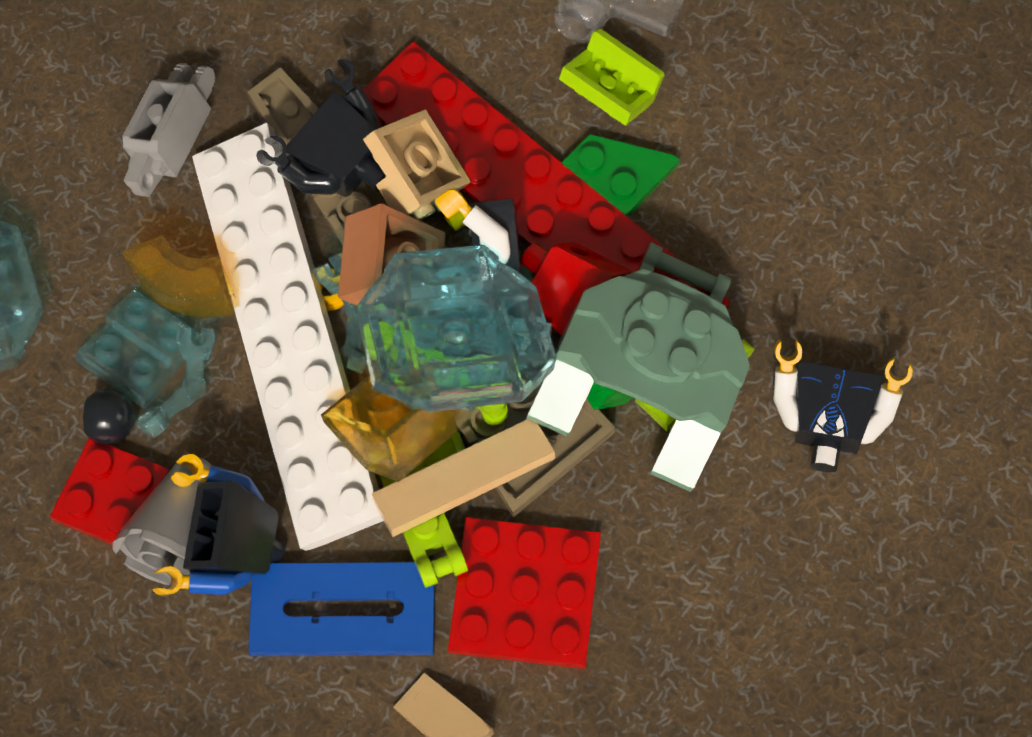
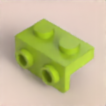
M598 28L592 33L587 49L563 67L559 80L626 126L653 103L664 78V72L604 30Z

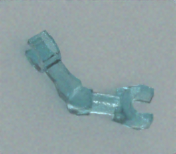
M342 252L328 258L334 267L335 273L332 272L328 263L313 269L318 282L332 295L338 294ZM342 300L346 307L344 311L347 316L345 345L339 349L346 377H350L352 370L358 373H364L367 356L365 351L361 350L362 334L368 328V319H370L372 311Z
M179 327L176 337L181 359L186 360L185 378H183L182 387L177 388L166 402L161 406H155L147 410L135 420V423L144 435L150 434L155 438L167 429L171 423L170 419L180 410L191 406L197 399H201L205 395L206 384L203 379L204 360H209L215 342L213 328L201 327V340L194 345L191 341V328Z

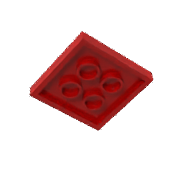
M466 517L461 552L468 572L458 575L448 653L586 669L601 533Z

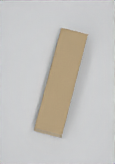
M527 419L372 493V500L392 537L554 460L555 451L538 423Z

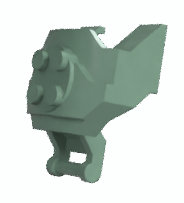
M651 242L638 271L623 277H615L583 292L554 350L526 419L564 436H568L593 382L636 398L676 419L652 466L650 474L691 492L721 432L728 423L750 364L739 331L733 326L726 306L721 304L731 283V278L720 273L717 277L663 253V247ZM654 268L709 292V295L669 277L654 273Z

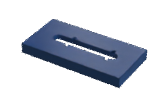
M414 562L271 563L270 570L266 575H252L250 656L434 655L435 585L427 588L424 587ZM397 600L404 605L402 613L393 617L287 616L284 613V606L290 601Z

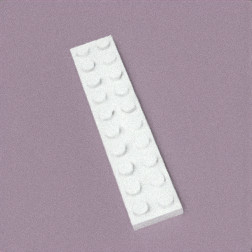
M265 123L192 156L298 543L300 549L307 551L380 523L383 519L372 500L371 494L378 491L379 487L290 182L277 172L278 166L276 164L265 166L260 164L256 157L257 151L261 149L265 150L270 156H275L273 147L265 142L266 138L276 136L275 130L268 123Z

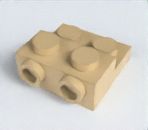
M426 109L374 130L363 139L373 158L386 175L376 186L388 207L419 221L436 211L433 207L434 205L441 212L435 203L437 197L448 189L460 191L471 182Z

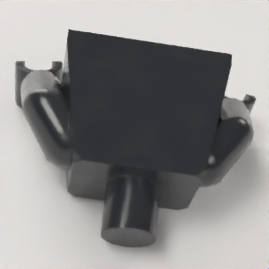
M340 59L337 62L344 70L342 81L335 77L331 69L325 70L324 78L329 85L334 87L340 86L343 90L341 95L334 91L287 146L285 141L278 136L266 138L265 142L272 146L275 151L274 157L262 149L256 153L260 164L265 166L276 164L278 166L277 172L302 193L322 195L337 193L343 197H348L361 182L380 192L376 184L386 177L363 140L371 132L382 127L373 103L360 84H353L352 79L355 74L353 65L348 60Z

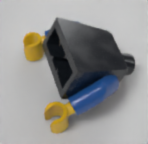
M187 454L179 458L176 463L189 467L192 475L175 472L171 479L176 485L186 487L196 480L203 481V483H198L183 564L184 569L190 570V575H182L177 568L172 566L159 568L153 573H167L172 579V584L169 589L155 588L152 589L153 592L164 596L174 594L181 588L189 589V594L225 595L249 584L252 575H266L270 570L271 563H278L285 554L286 546L284 541L275 537L279 518L277 510L264 502L263 496L249 476L211 465L210 469L204 468L200 458L194 454Z

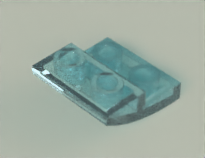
M134 289L106 314L105 326L76 352V362L145 409L160 394L202 341V334Z

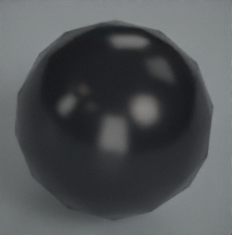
M107 388L96 391L86 398L83 426L84 433L88 438L96 443L110 445L118 443L130 435L136 420L135 408L130 399L122 392Z

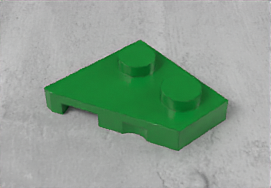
M590 134L562 164L629 217L679 166L680 159L672 154Z

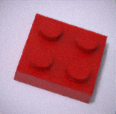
M89 438L49 517L52 521L113 545L117 533L170 469L113 446L93 442Z

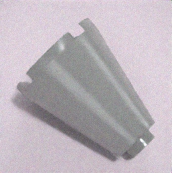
M200 458L203 467L210 469L211 464L205 459ZM178 463L171 468L117 533L113 541L114 553L117 554L119 549H121L127 556L124 564L129 569L147 579L165 585H171L170 575L167 573H153L155 570L172 566L177 568L182 575H190V570L184 569L183 564L198 483H203V481L196 480L186 487L176 485L171 479L175 472L192 475L189 467Z

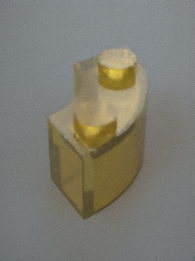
M163 235L122 251L139 287L148 297L165 309L194 318H219L235 314L234 308L239 305L219 256L206 259L186 257L172 249Z

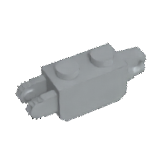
M179 63L174 67V71L171 72L168 80H151L123 134V148L131 157L124 182L135 195L149 197L163 175L170 177L178 176L211 111V107L206 101L212 91V87H214L216 78L214 69L209 68V66L200 65L194 74L192 66L186 63Z

